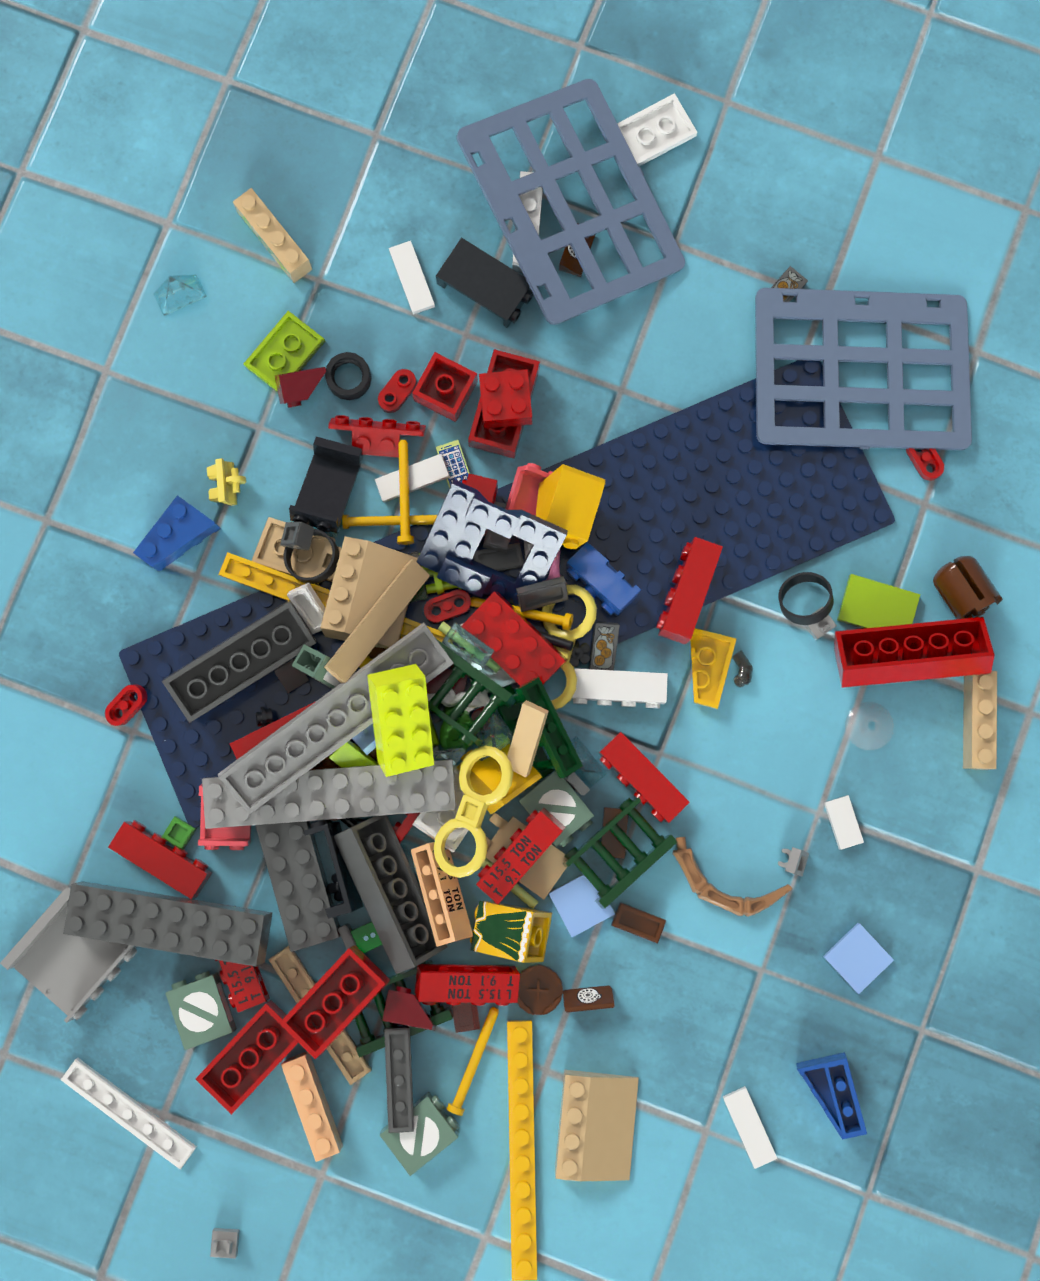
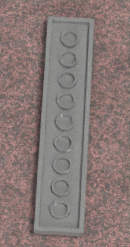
M423 622L355 672L346 683H340L218 773V778L247 813L251 814L373 723L368 674L417 664L426 677V683H428L451 666L453 662Z
M452 759L435 760L432 766L388 777L385 776L380 765L309 770L251 814L247 813L218 777L202 778L205 829L456 810Z

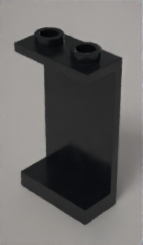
M462 237L436 274V282L439 286L445 289L449 285L502 318L503 326L506 328L509 327L511 322L515 323L522 312L520 308L524 303L528 304L534 295L523 275Z
M316 436L313 443L314 455L295 506L290 505L289 508L290 521L303 522L323 532L331 531L337 533L362 464V449Z
M321 820L311 823V829L305 830L304 834L306 836L325 832L344 901L325 909L328 919L362 908L363 904L360 894L333 837L342 832L340 821L332 823L331 820Z

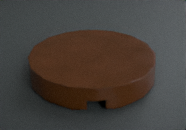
M540 964L532 965L520 972L517 1002L519 1007L533 1015H545L553 1011L560 1003L563 993L562 981L558 974L550 967Z

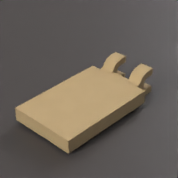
M268 517L252 561L291 575L284 564L283 554L285 547L280 546L286 522ZM315 535L312 537L309 550L294 549L291 555V566L294 573L305 578L321 574L328 567L332 558V546L329 540ZM338 547L339 556H340V552H341V548H342V547ZM335 572L327 579V581L333 582Z
M494 812L489 821L500 829L492 840L486 837L488 844L486 858L492 863L497 861L494 856L503 846L507 849L513 843L510 837L517 829L520 828L523 831L527 827L513 816L507 822ZM551 844L519 882L542 899H545L567 868L562 864L567 860L564 857L566 854Z

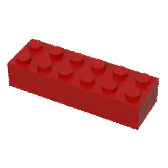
M984 617L835 631L834 652L842 688L989 674L992 671L995 657Z

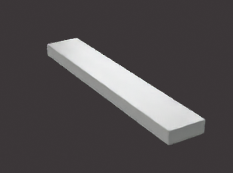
M76 1058L61 1078V1081L177 1168L181 1169L197 1148L196 1145L81 1059Z

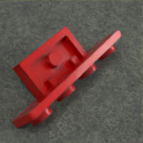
M337 415L335 418H331L328 427L329 429L352 431V446L361 448L362 455L398 458V443L401 435L424 436L426 426L420 425V422L408 421L404 424L397 423L393 419H384L382 422L373 421L369 417H361L359 420L349 419L345 415Z

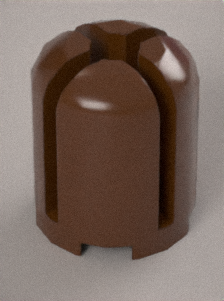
M960 556L954 559L953 563L945 564L937 571L933 579L936 590L956 619L979 617L986 613L985 611L990 608L989 605L993 603L998 605L1003 600L978 561L972 556Z

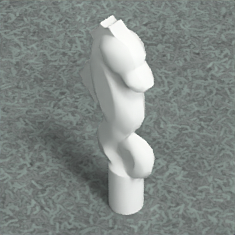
M451 689L441 703L446 707L456 706L466 692H460L455 695V692ZM485 691L479 692L465 711L470 712L477 707H486L490 702L488 694ZM435 693L427 694L428 701L432 699Z

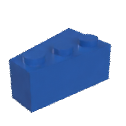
M588 542L566 563L568 568L566 572L575 581L579 579L585 585L584 588L593 597L596 596L602 602L601 607L609 615L614 614L617 617L641 591L637 585L632 587L624 579L626 576L620 570L617 572L609 564V561Z

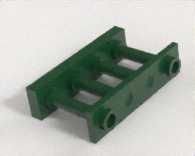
M437 640L452 660L453 668L451 670L453 672L432 699L428 701L429 710L461 734L459 738L471 747L474 743L476 746L481 747V741L475 737L498 706L502 707L505 704L511 708L516 699L510 692ZM467 676L472 680L470 683L472 686L451 713L446 715L437 707L458 680ZM486 690L491 694V700L469 729L466 730L456 721L477 694Z
M534 678L516 689V694L511 685L505 687L504 689L514 696L516 702L511 708L505 704L502 707L498 706L497 711L511 738H513L521 711V702L523 704L527 700L549 711L532 765L541 774L542 778L552 773L554 768L561 779L566 778L583 767L540 678ZM543 746H544V748H545V750H546V752H547V754H548V756H549L550 759L547 758V756H546V754H545V752H544V750H543V748H542Z
M629 797L619 806L621 811L579 849L573 847L564 856L567 860L562 864L565 867H569L574 863L598 891L597 895L599 898L595 902L602 909L610 905L677 843L672 835H666L665 837L659 835L635 808L641 802L639 797L633 800ZM626 814L633 819L652 841L651 845L653 848L647 854L645 851L641 852L617 824ZM609 830L634 857L633 861L636 864L629 870L623 868L599 841ZM590 847L598 853L616 874L615 878L617 881L611 887L608 884L605 885L582 859L581 855Z
M430 960L424 961L421 964H433V962ZM417 966L389 977L390 981L387 985L394 983L395 986L407 988L404 978L416 974ZM380 991L374 998V1002L381 1020H383L386 1002ZM436 1002L435 1005H430L429 1016L436 1026L453 1019L454 1015L450 1006L444 1008L439 1002ZM361 1012L355 1018L362 1037L360 1039L361 1043L356 1047L359 1058L385 1047V1034L377 1037L371 1034L364 1014ZM382 1021L385 1028L398 1027L397 1024ZM406 1025L401 1026L410 1027L411 1036L426 1030Z

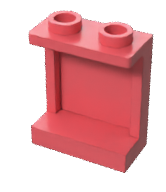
M527 463V465L518 467L505 509L523 510L536 516L539 483L553 472H544L541 470V466L533 463Z
M201 784L199 786L201 819L198 845L204 846L206 850H218L220 846H229L230 850H244V846H249L251 843V825L205 829L203 788Z

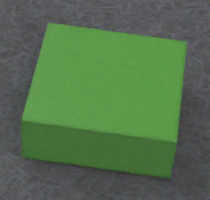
M174 816L162 837L174 846L184 850L197 828Z

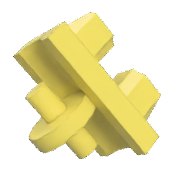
M222 458L215 459L216 464L207 467L209 480H217V488H211L208 491L209 500L230 506L237 505L236 493L240 492V485L246 483V477L239 476V470L234 468L233 462L224 461Z

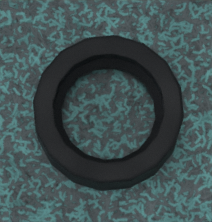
M351 352L337 354L331 358L326 366L325 378L327 385L338 398L349 401L358 399L369 389L372 379L370 369L364 358L358 354ZM352 363L360 368L362 380L353 389H342L335 382V371L343 364Z

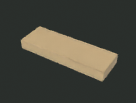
M527 700L522 704L507 755L511 762L512 770L524 777L530 774L549 712Z

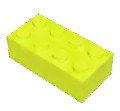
M417 664L368 674L377 761L385 776L388 777L434 765L426 677Z

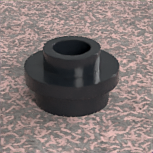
M263 706L260 707V712H256L257 727H264L273 723L271 708L265 709Z

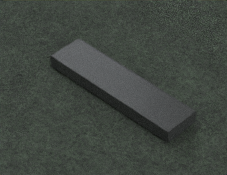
M410 1027L385 1028L388 1133L414 1132Z

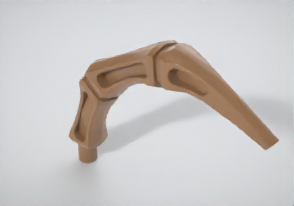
M676 838L677 850H673V855L680 864L692 892H696L699 899L721 907L737 916L745 915L749 917L770 907L792 890V887L788 884L756 898L745 897L743 899L742 897L725 894L719 891L713 884L708 883L707 878L696 863L692 849H687L686 838Z

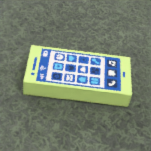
M459 440L437 446V453L443 455L450 475L446 479L449 489L453 480L461 483L463 479L467 480L469 470Z

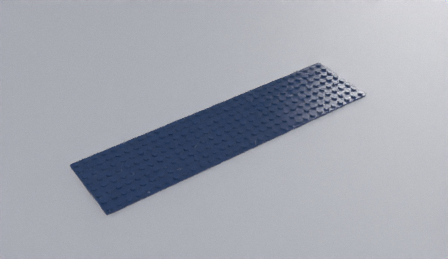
M797 360L774 370V385L823 386V365L821 361ZM756 378L542 470L547 473L549 471L554 472L564 464L605 479V486L587 542L601 553L617 572L620 570L626 576L624 579L632 587L637 585L641 589L639 595L617 617L614 614L609 615L601 607L602 602L596 596L594 597L597 607L595 621L618 623L620 625L617 644L656 627L660 614L667 610L668 606L664 605L668 591L675 587V583H672L674 573L678 566L683 564V561L679 560L682 550L687 542H692L694 537L723 546L703 606H706L895 522V517L860 447L769 445L758 441L756 436ZM774 400L775 426L824 428V402ZM839 403L840 428L852 429L843 407ZM513 482L498 488L495 502L507 504ZM433 525L410 526V536H414V544L411 545L397 544V537L401 536V531L373 543L410 556L418 554L419 557V553ZM512 535L509 544L520 543L524 562V540ZM486 536L482 537L476 551L487 549L483 548ZM587 542L577 549H568L564 545L560 547V576H564L567 585L585 587L579 579L575 581L566 572L568 570L566 563ZM521 568L502 571L501 573L516 579ZM549 569V571L547 572V574H546V576H545V578H544L543 581H545V580L548 578V575H549V573H550V569ZM432 576L424 583L427 598L409 602L405 618L421 624L424 622L426 626L438 630L441 623L430 622L425 617L424 606L430 599L459 590V588L445 590V593L437 594V592L427 594L426 585L435 583L434 576ZM325 580L319 583L318 586L330 590L332 582ZM464 590L465 592H467V593L469 594L470 598H471V597H476V598H481V599H486V600H487L488 597H489V595L484 594V593H483L482 597H479V596H477V595H475V594H472V593H470V592ZM262 591L253 593L119 652V657L130 684L141 685L146 690L147 701L141 708V711L187 823L194 828L200 826L201 796H199V786L202 784V778L218 777V773L237 760L230 743L262 728L261 726L257 727L256 712H260V707L264 706L265 709L271 708L272 719L275 722L319 700L332 690L307 675L308 682L288 693L273 670L189 723L162 681L170 674L287 602ZM568 595V600L555 603L552 609V614L565 616L566 613L573 614V623L570 630L577 628L586 616L585 603L581 597L576 595ZM457 599L454 604L457 607H461L464 601ZM471 606L465 614L444 622L450 627L461 625L478 608ZM438 607L432 610L433 615L441 613V609ZM542 607L533 610L542 611ZM525 618L537 630L548 633L542 621ZM555 624L558 629L563 630L562 625ZM594 624L589 632L583 637L576 639L579 641V647L581 644L587 643L591 651ZM320 631L313 634L316 644L310 648L332 658L345 641L325 637L323 632ZM453 641L450 649L462 657L458 644ZM469 678L467 681L465 692H467L469 688L472 686L470 684L471 680ZM518 683L511 684L513 689L520 687ZM440 703L437 708L443 711L446 706ZM430 711L433 724L442 721L441 718Z

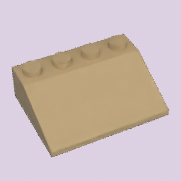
M345 536L320 626L325 637L345 641L408 561L414 559L417 562L418 558L371 541ZM408 604L375 647L388 649L399 641Z
M564 1070L555 1179L572 1181L630 1180L638 1077Z

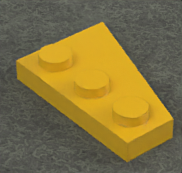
M697 628L694 629L690 643L695 704L718 709L736 638Z

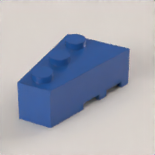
M177 495L133 553L157 571H161L184 555L183 553L195 545L197 546L203 542L202 540L212 533H216L221 528Z
M845 1052L796 1063L798 1072L822 1106L842 1140L866 1135L865 1123Z

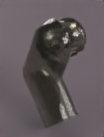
M741 650L732 656L739 667L738 675L734 677V683L738 687L748 685L751 682L753 672L751 663Z

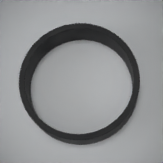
M314 529L313 536L327 538L332 546L330 564L321 574L309 578L296 575L291 566V555L294 548L285 547L283 559L286 569L292 576L303 583H321L327 580L337 567L339 559L338 547L333 539L318 529Z
M802 572L789 577L780 587L778 594L783 615L789 621L799 625H812L822 621L829 615L834 604L830 583L823 576L812 572ZM803 582L818 583L826 588L830 594L827 604L820 611L802 616L793 614L784 607L783 598L791 587Z

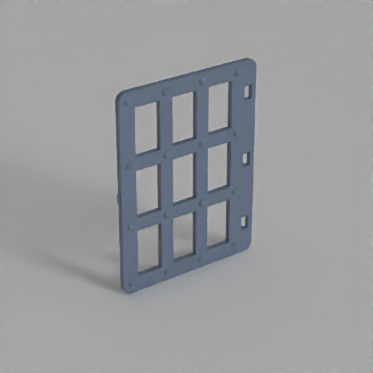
M582 80L459 129L456 137L457 142L546 320L550 324L558 325L677 273L685 266V259L644 178V173L641 167L638 166L598 84L594 80ZM583 100L586 101L606 141L605 144L586 152L563 109ZM548 114L571 157L551 166H548L527 122ZM509 129H513L534 173L511 181L490 137ZM476 153L479 154L483 162L479 167L472 156ZM613 157L635 201L617 209H613L592 167ZM576 172L579 173L600 215L581 224H577L556 180ZM539 187H542L563 229L562 232L543 240L540 239L519 197ZM643 215L664 259L642 267L621 223ZM511 219L516 231L510 233L505 221ZM604 230L608 231L628 272L627 275L606 283L585 238ZM571 245L592 287V290L571 299L548 255ZM543 285L545 286L550 296L545 300L543 299L538 289V287H541Z
M761 288L755 296L756 436L759 442L769 445L860 447V449L914 448L965 450L971 445L967 301L963 296ZM783 295L796 296V302H783ZM855 298H868L867 305H856ZM927 301H939V308L927 307ZM773 319L822 321V345L774 344ZM838 321L886 323V348L838 346ZM901 324L949 325L950 350L902 348ZM774 360L823 361V386L774 385ZM838 362L887 363V389L839 387ZM903 364L950 366L951 391L903 389ZM774 400L824 402V428L775 426ZM839 403L888 404V430L840 428ZM904 405L952 406L953 432L904 430Z

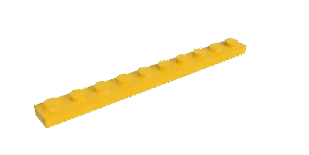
M228 552L218 574L221 577L286 601L290 600L287 596L289 591L306 584L291 575ZM310 584L326 608L330 590ZM405 618L401 639L421 625V623ZM427 626L437 640L451 648L452 639L441 631Z
M532 1020L507 1021L512 1281L537 1280Z

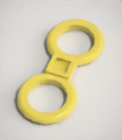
M566 585L568 595L581 597L585 603L586 616L583 622L577 628L570 631L558 629L552 623L543 622V625L549 634L573 641L575 644L576 639L583 637L591 630L596 620L597 607L594 597L585 588L578 585ZM555 603L543 606L542 611L552 613ZM554 646L568 659L561 667L565 672L566 687L558 698L551 700L555 710L564 707L572 699L576 691L577 676L574 667L569 662L573 648L569 651Z
M482 746L474 749L465 757L460 766L459 783L464 795L456 817L447 821L439 829L433 848L435 860L439 867L450 876L462 878L472 875L482 866L486 859L488 844L486 834L481 828L488 805L495 804L506 796L513 779L510 760L504 752L496 747ZM490 756L496 759L501 767V782L491 794L480 795L471 785V769L480 758ZM463 827L473 834L476 841V851L473 859L467 865L456 867L446 857L445 844L451 832Z

